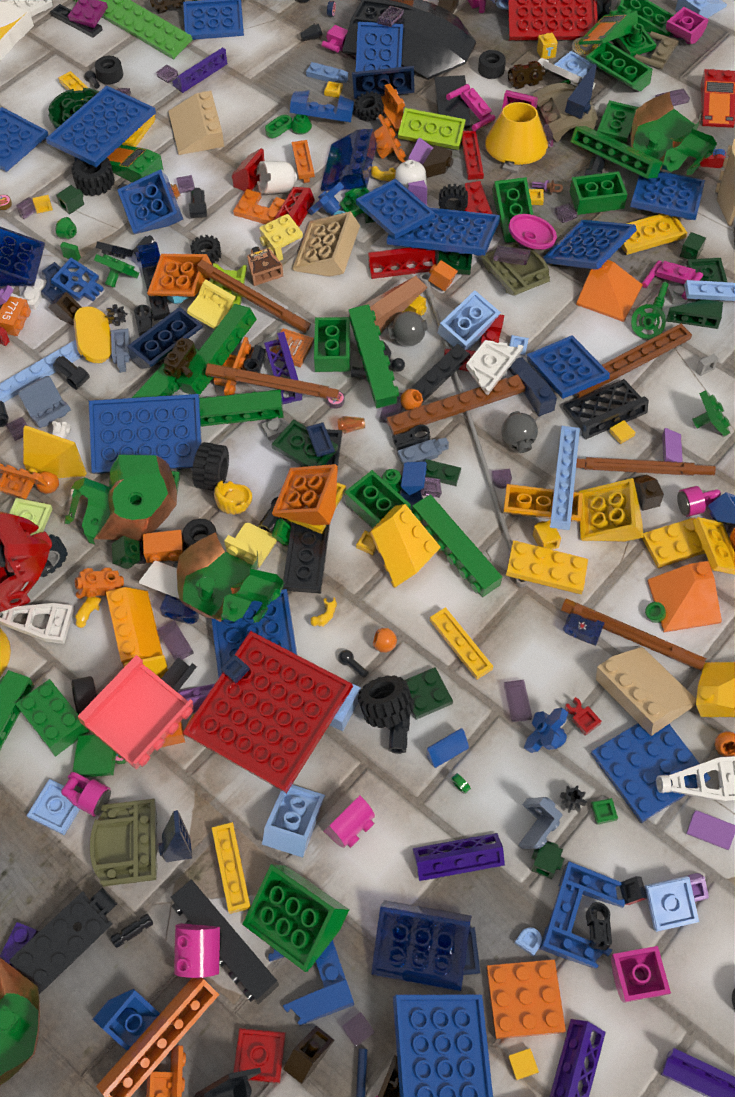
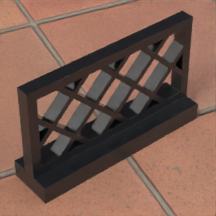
M623 379L563 405V409L582 430V436L588 439L609 430L623 420L628 422L648 412L649 400L645 396L641 397ZM623 386L626 392L617 391L616 389ZM603 394L612 395L611 398L601 397ZM614 395L624 397V400H616L613 398ZM627 398L635 399L632 402L626 401ZM592 400L596 401V404H586V402ZM599 402L609 403L608 407L598 406ZM612 404L621 405L618 408H611ZM573 407H579V408H581V409H580V412H579V411H573L571 408H573ZM583 409H591L593 413H585ZM596 411L606 412V413L601 414V415H596V414H595ZM580 418H589L590 420L582 422Z

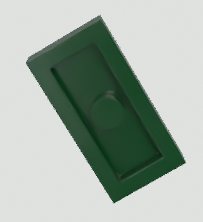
M428 459L425 460L427 463L425 479L457 486L461 467Z

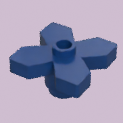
M339 182L329 192L324 191L318 196L320 200L307 210L312 216L321 207L331 216L341 207L334 196L344 188L342 183Z
M561 707L554 709L550 715L544 711L536 712L532 721V725L536 730L527 738L524 749L533 753L538 752L542 746L548 750L561 747L567 739V735L561 726L566 722L568 711Z

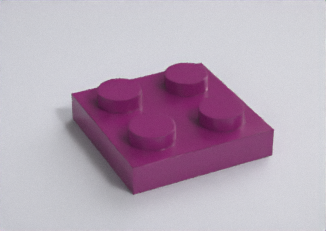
M78 0L69 13L68 18L70 21L95 28L107 10L108 5L100 0Z

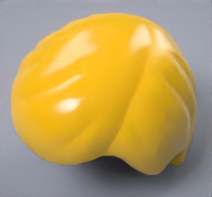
M219 481L214 489V498L222 512L236 515L247 510L252 502V492L245 485L234 484L232 481L223 484V481Z

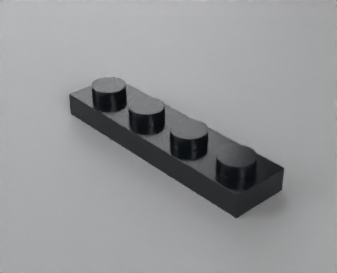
M456 344L411 388L418 390L422 394L424 402L470 358V353L459 344Z

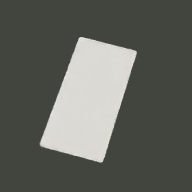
M155 560L141 578L139 584L179 599L177 568Z

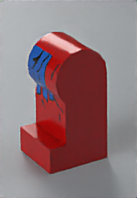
M714 150L711 156L700 162L699 167L722 168L726 158L725 150Z

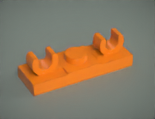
M307 140L292 142L298 177L303 179L304 183H309L310 178L315 177L308 142Z

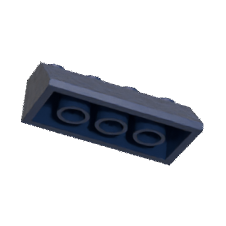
M414 66L352 72L354 99H357L358 96L361 97L362 93L365 95L367 91L369 93L371 91L377 92L378 95L385 96V85L391 84L398 94L415 93Z
M178 307L127 346L130 359L141 369L151 368L167 356L169 352H172L174 345L179 339H189L202 329L203 325L187 314L181 307Z

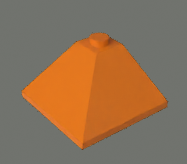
M161 254L147 292L148 296L195 297L200 291L203 282L210 280L208 276L197 270V265L201 260L212 265L208 255Z
M607 260L601 268L590 270L576 305L624 322L643 284L615 262Z
M333 464L290 468L272 515L310 525H330L336 509L338 466Z
M709 561L688 564L647 580L653 601L661 603L666 609V617L661 621L663 632L722 622L715 578Z

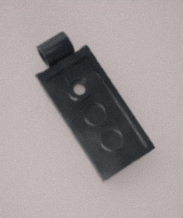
M101 888L90 900L85 895L86 893L82 891L9 960L23 976L38 986L39 994L113 925L105 915L118 903L104 888ZM74 923H81L82 929L75 931L73 929Z

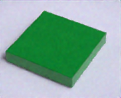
M96 735L78 736L73 772L83 777L113 776L117 753Z

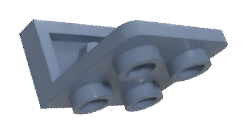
M49 376L37 380L18 392L32 421L39 428L50 425L52 421L64 417L71 411L69 405L62 400Z
M548 797L527 798L522 805L537 820L518 846L522 849H540L547 842L546 837L549 833L559 826V820L563 814L555 808L556 804Z

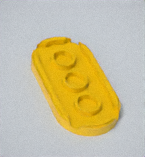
M82 307L76 311L74 316L77 350L89 362H106L112 354L109 320L97 308Z

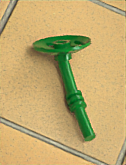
M667 282L662 283L653 304L640 306L632 315V329L636 335L643 339H652L660 335L665 329L666 317L662 308L669 285ZM651 308L653 310L652 312L646 313L645 309ZM640 314V315H641L640 318H639V325H640V326H637V317H638V315ZM661 316L662 324H661V327H660V329H659V328H658V326H659V324H660V318H659V317ZM643 329H653L654 334H645L642 331Z

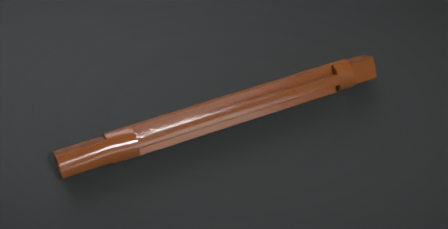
M204 260L198 263L197 270L301 332L306 334L310 329L311 323Z
M208 363L205 372L207 376L325 399L332 398L338 400L339 389L329 388V386Z
M586 457L577 458L576 468L600 471L691 476L694 474L715 475L716 466L700 465L689 462Z
M567 598L562 605L561 611L702 671L707 658Z

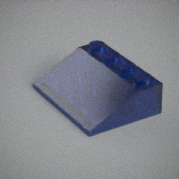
M373 129L356 130L331 144L320 188L321 191H330L339 182L344 186L341 190L367 188L377 145Z
M0 227V286H34L45 242Z
M384 900L380 906L371 974L461 991L472 915Z

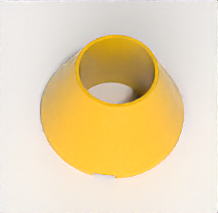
M515 102L503 108L485 140V148L493 158L504 163L506 160L514 162V165H523L538 161L546 154L548 141L535 107L527 103Z

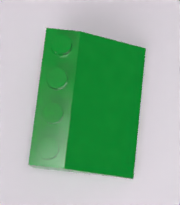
M271 864L242 925L304 972H308L338 934L350 909L289 867Z

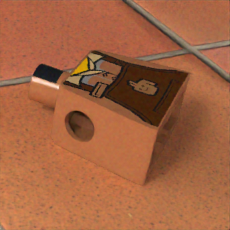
M259 247L251 249V254L247 258L254 286L284 277L282 263L270 249L260 250Z

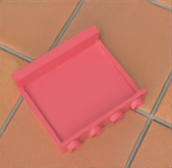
M136 655L78 715V718L82 725L137 770L140 765L143 767L151 758L149 755L154 750L158 751L165 743L164 739L169 734L172 735L179 728V722L183 718L186 720L192 714L193 701L191 699L187 701L143 665V660Z

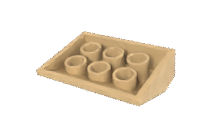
M212 91L196 93L168 111L178 155L224 147L223 133Z
M735 139L732 145H728L726 153L728 158L724 159L722 166L725 169L724 171L721 170L719 176L721 183L717 182L715 192L718 193L717 202L728 226H732L735 217Z
M352 212L310 221L292 269L297 272L329 277L344 274L360 228V224Z
M643 647L612 656L597 666L596 681L650 736L696 705V698Z

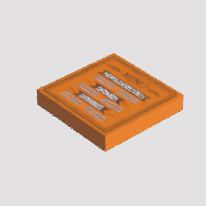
M283 328L281 332L285 333L294 366L301 367L314 344V338ZM279 345L273 346L270 351L277 354L280 350Z

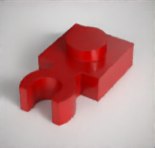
M575 697L573 703L576 707L572 708L567 703L565 710L569 714H574L571 721L586 736L598 727L602 721L589 706L583 709L581 701Z

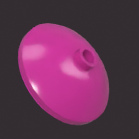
M519 214L514 216L509 222L510 234L524 247L544 250L552 247L556 242L557 234L555 229L540 217L530 214Z

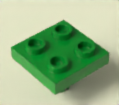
M635 24L633 32L615 39L621 48L632 57L636 54L639 55L656 50L657 44L645 31L642 24Z
M96 254L94 261L106 265L110 269L105 282L107 285L115 287L119 274L122 273L134 278L139 276L140 272L135 271L134 266L111 256Z
M706 390L699 393L707 412L692 418L696 428L698 429L711 422L723 436L730 434L728 428L730 422L722 414L724 412L722 404L717 402L713 394L710 395Z

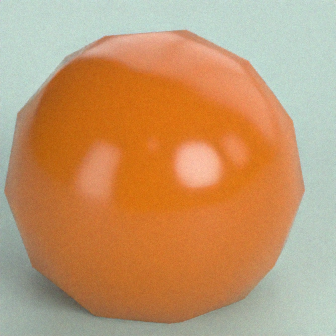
M411 388L402 393L400 401L405 410H411L420 407L423 403V398L418 390Z
M44 471L39 473L44 477L43 480L48 485L45 487L35 484L37 489L44 494L55 492L59 487L58 477L50 472Z
M389 628L378 629L373 640L375 649L383 653L393 650L397 643L396 634Z
M725 731L716 737L715 749L718 754L723 757L735 756V733Z

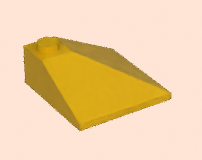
M26 425L24 426L23 464L30 474H33V472L39 474L45 471L55 474L58 478L86 476L87 473L75 442Z
M633 478L579 491V493H583L582 518L580 521L582 541L625 542L643 538L642 517Z
M705 662L697 688L696 706L701 717H735V662Z

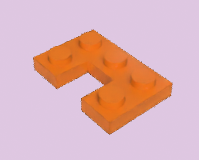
M246 189L233 210L234 216L267 224L274 220L285 199L275 197L270 208L258 205L262 198L261 193Z

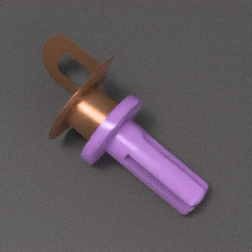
M546 180L545 183L532 182V184H535L532 187L543 188L545 192L549 189L550 194L552 192H561L563 189L561 184H554V180L549 183V180ZM555 186H560V189L555 190Z

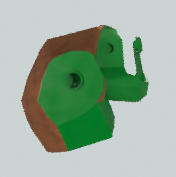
M670 92L645 102L636 110L632 124L631 147L662 161L663 164L660 170L665 169L670 172L677 170L687 157L692 156L696 160L687 169L686 174L691 175L699 168L700 162L713 154L717 142L713 136L697 130L701 113L698 123L695 125L674 109Z
M118 455L110 469L109 486L85 477L74 482L71 488L72 501L68 515H65L64 524H70V522L74 521L79 498L81 495H84L88 498V506L82 527L89 543L95 545L94 539L118 540L123 536L134 540H143V534L153 533L167 519L177 505V489L169 464L156 455Z
M216 532L188 547L178 559L177 591L179 599L183 605L202 616L216 619L220 622L222 620L235 622L237 619L242 618L252 601L263 603L253 617V623L259 622L267 613V606L271 601L280 596L284 581L277 574L257 570L258 551L257 560L253 565L225 552Z
M0 958V1085H2L35 1055L39 1036L40 999L38 986Z

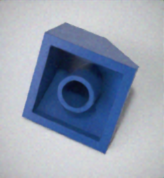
M725 492L708 505L711 510L710 515L715 521L735 525V495Z
M132 989L108 1000L92 1020L128 1051L160 1013L136 990Z

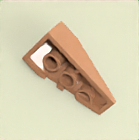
M417 276L365 304H369L371 311L374 310L376 316L375 326H379L380 333L394 321L397 315L402 313L428 288Z

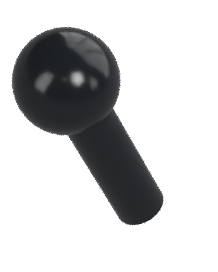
M90 70L85 72L84 79L87 82H91L98 89L100 84L96 80V74Z
M342 650L339 653L338 660L342 665H349L363 678L368 675V671L354 660V655L350 650Z

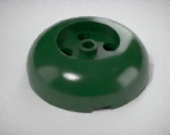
M83 88V90L79 91L70 89L55 97L48 108V116L53 127L57 129L100 91L91 88Z

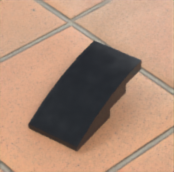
M465 75L434 77L437 114L466 119L464 128H470L469 106L460 95L451 100L446 98L448 93L466 85Z

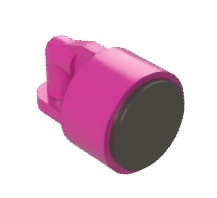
M698 486L681 489L677 495L679 509L686 517L704 513L705 508L720 497L721 492L715 489L703 493Z
M71 772L68 775V782L61 790L62 795L82 811L92 816L99 815L102 812V806L108 803L111 796L110 787L95 779L90 781L75 772ZM76 786L84 789L81 794L74 790Z

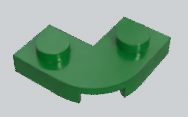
M364 184L344 194L345 198L340 202L342 210L344 212L351 211L354 217L364 213L356 205L357 198L370 192Z

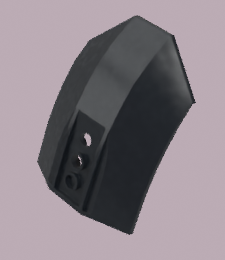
M361 0L351 18L342 51L346 54L356 55L358 22L403 24L401 66H414V72L429 80L466 64L476 45V41L459 17L433 3L424 0Z

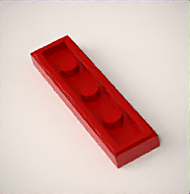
M463 131L461 143L467 179H483L484 173L476 131Z

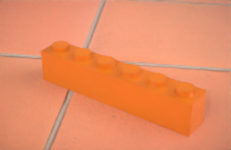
M191 978L96 1087L104 1097H131L219 994L203 978Z

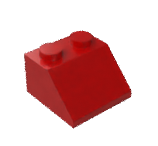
M260 148L248 155L241 162L237 170L232 173L233 187L244 192L246 189L253 190L256 187L257 181H260V174H257L258 164L265 161L264 149Z

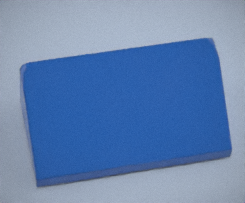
M426 462L404 463L401 487L408 495L424 488Z
M463 728L427 748V758L434 768L469 748Z

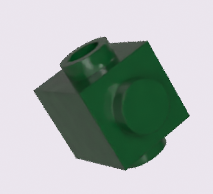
M123 536L112 543V564L129 569L140 562L139 541Z
M547 841L540 849H534L531 858L535 860L532 872L552 880L556 869L561 870L565 859L561 857L563 849L550 841Z

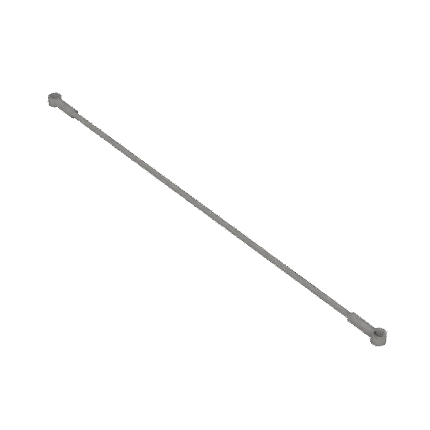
M422 273L420 280L428 287L425 290L428 300H430L439 328L441 320L435 305L434 294L428 281L430 275ZM442 337L445 349H450L448 342ZM456 371L453 375L460 394L463 393V389ZM469 410L465 413L502 529L511 551L512 541ZM516 578V585L518 587H525L527 581L520 582Z

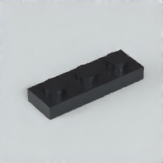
M97 241L96 248L101 249L103 254L126 258V256L132 257L133 255L131 249Z

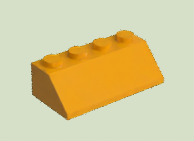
M507 484L503 513L551 519L554 490ZM574 492L571 522L581 521L583 493Z
M123 587L106 592L123 667H125V662H130L136 655L141 659L163 655L148 591Z

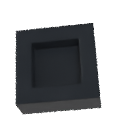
M635 876L621 882L620 890L625 905H632L647 899L642 877Z

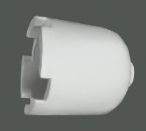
M407 160L397 167L395 179L407 189L408 183L424 180L427 186L426 171L421 163Z
M263 161L258 164L257 174H260V181H257L260 193L276 194L292 190L297 181V174L290 163L285 161Z

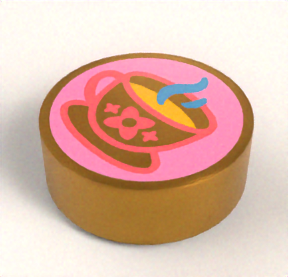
M0 195V210L9 209L12 206L10 197L8 195Z

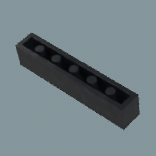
M192 879L171 896L174 902L171 907L179 916L183 914L188 919L185 924L220 927L219 965L221 967L224 965L230 970L228 973L229 977L236 985L239 982L243 985L245 989L242 992L250 1002L255 1000L259 1005L279 986L277 979Z

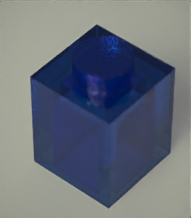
M157 242L137 246L138 252H135L137 262H141L142 267L158 264L160 253Z

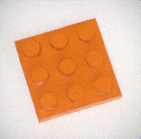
M555 960L487 965L495 1039L566 1032Z

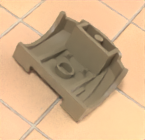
M551 84L533 93V96L538 98L537 105L556 142H559L568 130L576 128V126H587L594 129L597 121V113L591 101V109L582 119L565 112L567 100L577 87L572 84Z

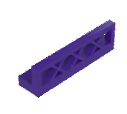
M222 47L178 75L172 81L173 86L184 93L228 64L226 49Z
M279 332L277 333V340L264 343L273 376L280 377L283 374L289 379L299 380L285 333ZM279 345L280 350L277 354L270 351L269 347ZM277 359L284 362L281 369L274 365ZM281 390L283 404L302 400V394L294 392V396L284 398L283 393L285 391Z
M498 833L413 848L419 881L505 866L503 845ZM430 854L427 856L419 857V855Z
M570 1019L550 1097H589L605 1031L588 1021ZM592 1032L596 1033L593 1045L590 1041ZM588 1056L589 1064L588 1068L585 1069L584 1061L585 1057ZM582 1080L583 1087L582 1091L579 1093L578 1084L579 1081Z
M673 1048L668 1052L661 1073L662 1076L706 1097H735L734 1076L678 1049Z

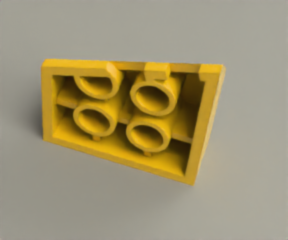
M406 504L394 506L370 531L378 553L382 555L386 572L390 574L393 588L415 575L441 548Z

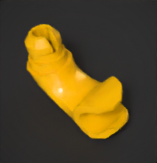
M372 166L370 169L371 176L377 180L390 182L395 179L396 170L394 168H390L389 171H381L377 166Z
M97 596L87 597L75 615L78 628L86 626V621L93 610L99 611L101 598Z
M333 597V601L330 603L327 602V598H324L326 612L311 617L312 626L323 627L333 618L337 607L335 597Z

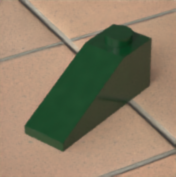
M701 300L670 307L666 322L718 329L722 319L723 302Z

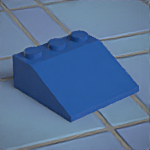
M161 169L117 190L134 234L167 227L183 220L168 177Z

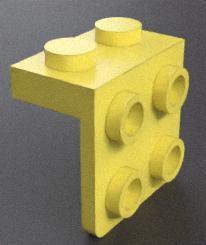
M288 214L259 227L261 244L263 247L266 246L279 261L283 260L281 248L303 237L302 231Z
M205 280L198 296L187 309V314L216 329L231 309L236 297Z
M245 523L235 538L228 535L224 542L227 553L252 565L257 560L258 551V567L260 568L277 540L270 532L251 523Z

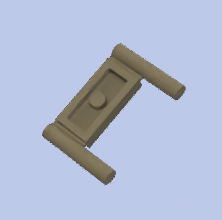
M651 31L649 36L661 42L652 54L651 59L638 54L635 55V59L644 64L663 69L676 46H678L679 40Z

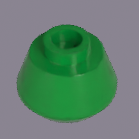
M297 114L293 118L291 129L295 133L302 135L311 130L312 123L307 115Z
M64 217L57 222L55 232L57 237L61 239H71L76 235L77 228L69 217Z
M388 469L382 474L381 478L396 492L402 489V475L399 471Z

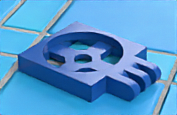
M70 258L51 279V284L64 292L67 291L77 301H80L84 296L94 301L100 295L99 292L104 290L101 285L96 283L99 275L73 258ZM68 269H78V270H77L76 272H71V271H69ZM85 273L89 277V283L82 279ZM61 274L68 278L65 285L60 282ZM72 277H77L78 281H73ZM74 285H79L83 289L80 292H75L71 288Z

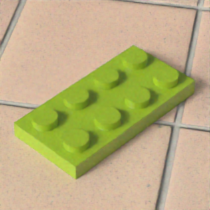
M405 108L398 138L414 142L421 138L430 145L459 150L466 119Z

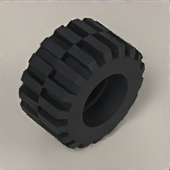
M78 158L76 159L77 161H74L71 172L75 186L84 195L99 196L102 193L105 194L114 185L115 178L111 162L108 158L97 167Z
M207 442L201 443L195 454L192 469L193 484L196 488L214 491L219 481H223V484L225 483L229 467L227 446Z
M395 675L378 677L369 681L359 691L358 702L366 723L372 727L388 728L392 725H397L399 722L406 720V717L410 716L411 711L414 709V703L407 682L402 677Z

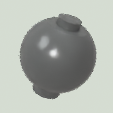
M412 311L400 313L395 317L393 325L388 326L390 340L395 339L403 346L417 345L423 340L425 331L428 330L426 320H423L419 314Z
M520 411L512 412L502 424V438L508 446L517 448L518 453L528 452L532 450L531 444L535 442L538 435L537 423L526 413H520Z

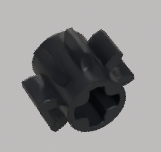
M114 304L112 308L106 309L108 313L105 317L108 318L109 324L115 322L116 326H120V322H126L125 317L128 313H125L123 310L124 306L118 308V305Z
M578 785L575 788L567 786L566 793L561 792L560 798L564 799L560 806H565L568 809V813L571 810H576L579 813L581 810L580 805L585 806L587 803L586 800L582 799L586 792H581L578 789ZM571 797H575V802L571 801Z

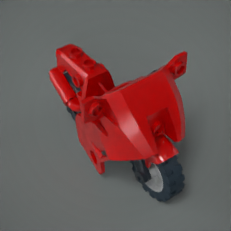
M0 512V612L28 604L31 600L27 594L39 577L48 576L47 574L55 572V569L60 568L62 562H65L66 556H68L67 549L58 536L55 537L53 534L48 536L45 531L30 535L38 530V525L24 517ZM26 582H28V584L25 586V588H24L22 591H20V590L23 588V586L26 584ZM13 599H19L17 602L9 603Z

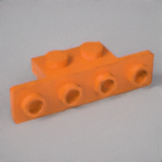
M391 84L385 85V96H381L384 105L383 113L389 119L395 131H399L405 103L399 97L397 90Z
M381 114L378 115L383 126L370 134L379 156L383 159L395 151L398 159L402 163L406 162V154L402 148L400 149L401 143L395 138L396 133L393 128H390L391 122L387 117L384 118Z
M244 337L238 355L231 354L222 366L236 369L244 368L246 356L249 355L251 349L248 337ZM214 377L215 385L225 386V396L235 394V385L238 381Z
M0 463V474H3L0 479L1 493L26 500L34 483L45 487L48 485L43 480L44 477L36 472L30 474V472L22 468L17 470L13 466L6 465L4 467Z
M178 1045L171 1050L170 1072H152L147 1077L146 1097H182L185 1088V1079L182 1077V1071L186 1063L183 1045Z

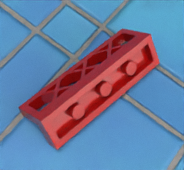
M293 187L274 220L288 214L296 225L300 227L308 213L307 210L311 208L315 201L311 189L307 187Z
M402 248L368 253L371 279L429 272L432 266L423 265L424 262L432 261V265L435 264L437 266L435 250ZM408 264L416 265L414 268L407 267ZM392 266L399 267L398 270H392L390 268ZM375 268L383 269L382 272L374 273Z

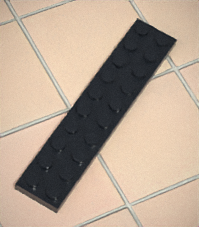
M326 429L330 440L338 445V450L325 465L336 464L338 466L343 435L342 430ZM292 522L283 578V590L321 594L330 525H326L321 534Z

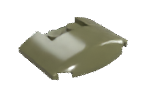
M517 242L486 253L485 256L481 255V260L488 273H492L506 288V293L513 296L550 282L549 268L544 259L533 249L518 247L519 243Z
M155 798L103 805L101 808L103 812L98 820L95 819L90 837L91 863L95 874L100 879L101 885L105 887L156 880L158 863Z

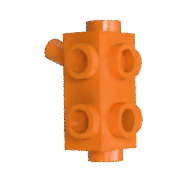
M86 568L75 578V588L78 589L76 597L79 599L84 596H107L106 592L124 586L123 576H119L118 571H112L111 568H104L101 571H93L92 568Z

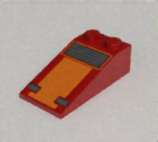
M704 69L700 84L702 126L734 128L735 71Z

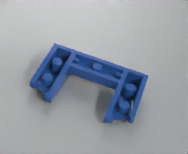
M310 90L293 92L290 113L351 122L354 107L353 100L340 95L338 106L334 107L331 104L309 103Z
M568 861L564 865L558 885L560 886L539 949L596 969L599 966L595 963L602 954L608 957L612 953V949L600 950L589 947L590 940L571 933L582 895L623 908L625 901L624 899L618 900L616 887L621 886V882Z
M333 940L316 960L324 988L283 1005L287 1013L292 1009L299 1016V1026L354 1006V1001ZM274 949V953H269L268 959L271 962L284 956Z

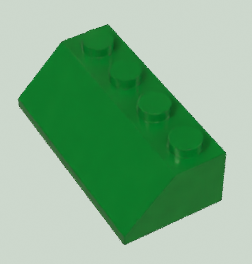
M609 42L601 44L586 56V60L635 90L641 92L651 83L652 68Z

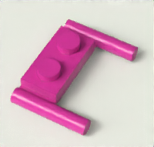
M469 84L446 95L447 100L460 95L479 120H481L472 125L473 131L495 120V115H491L492 110L474 88L470 89Z
M658 260L641 284H643L642 287L647 288L654 276L685 284L686 280L700 281L703 273H696L695 269L667 261L662 263V261ZM684 291L681 297L687 300L686 292Z

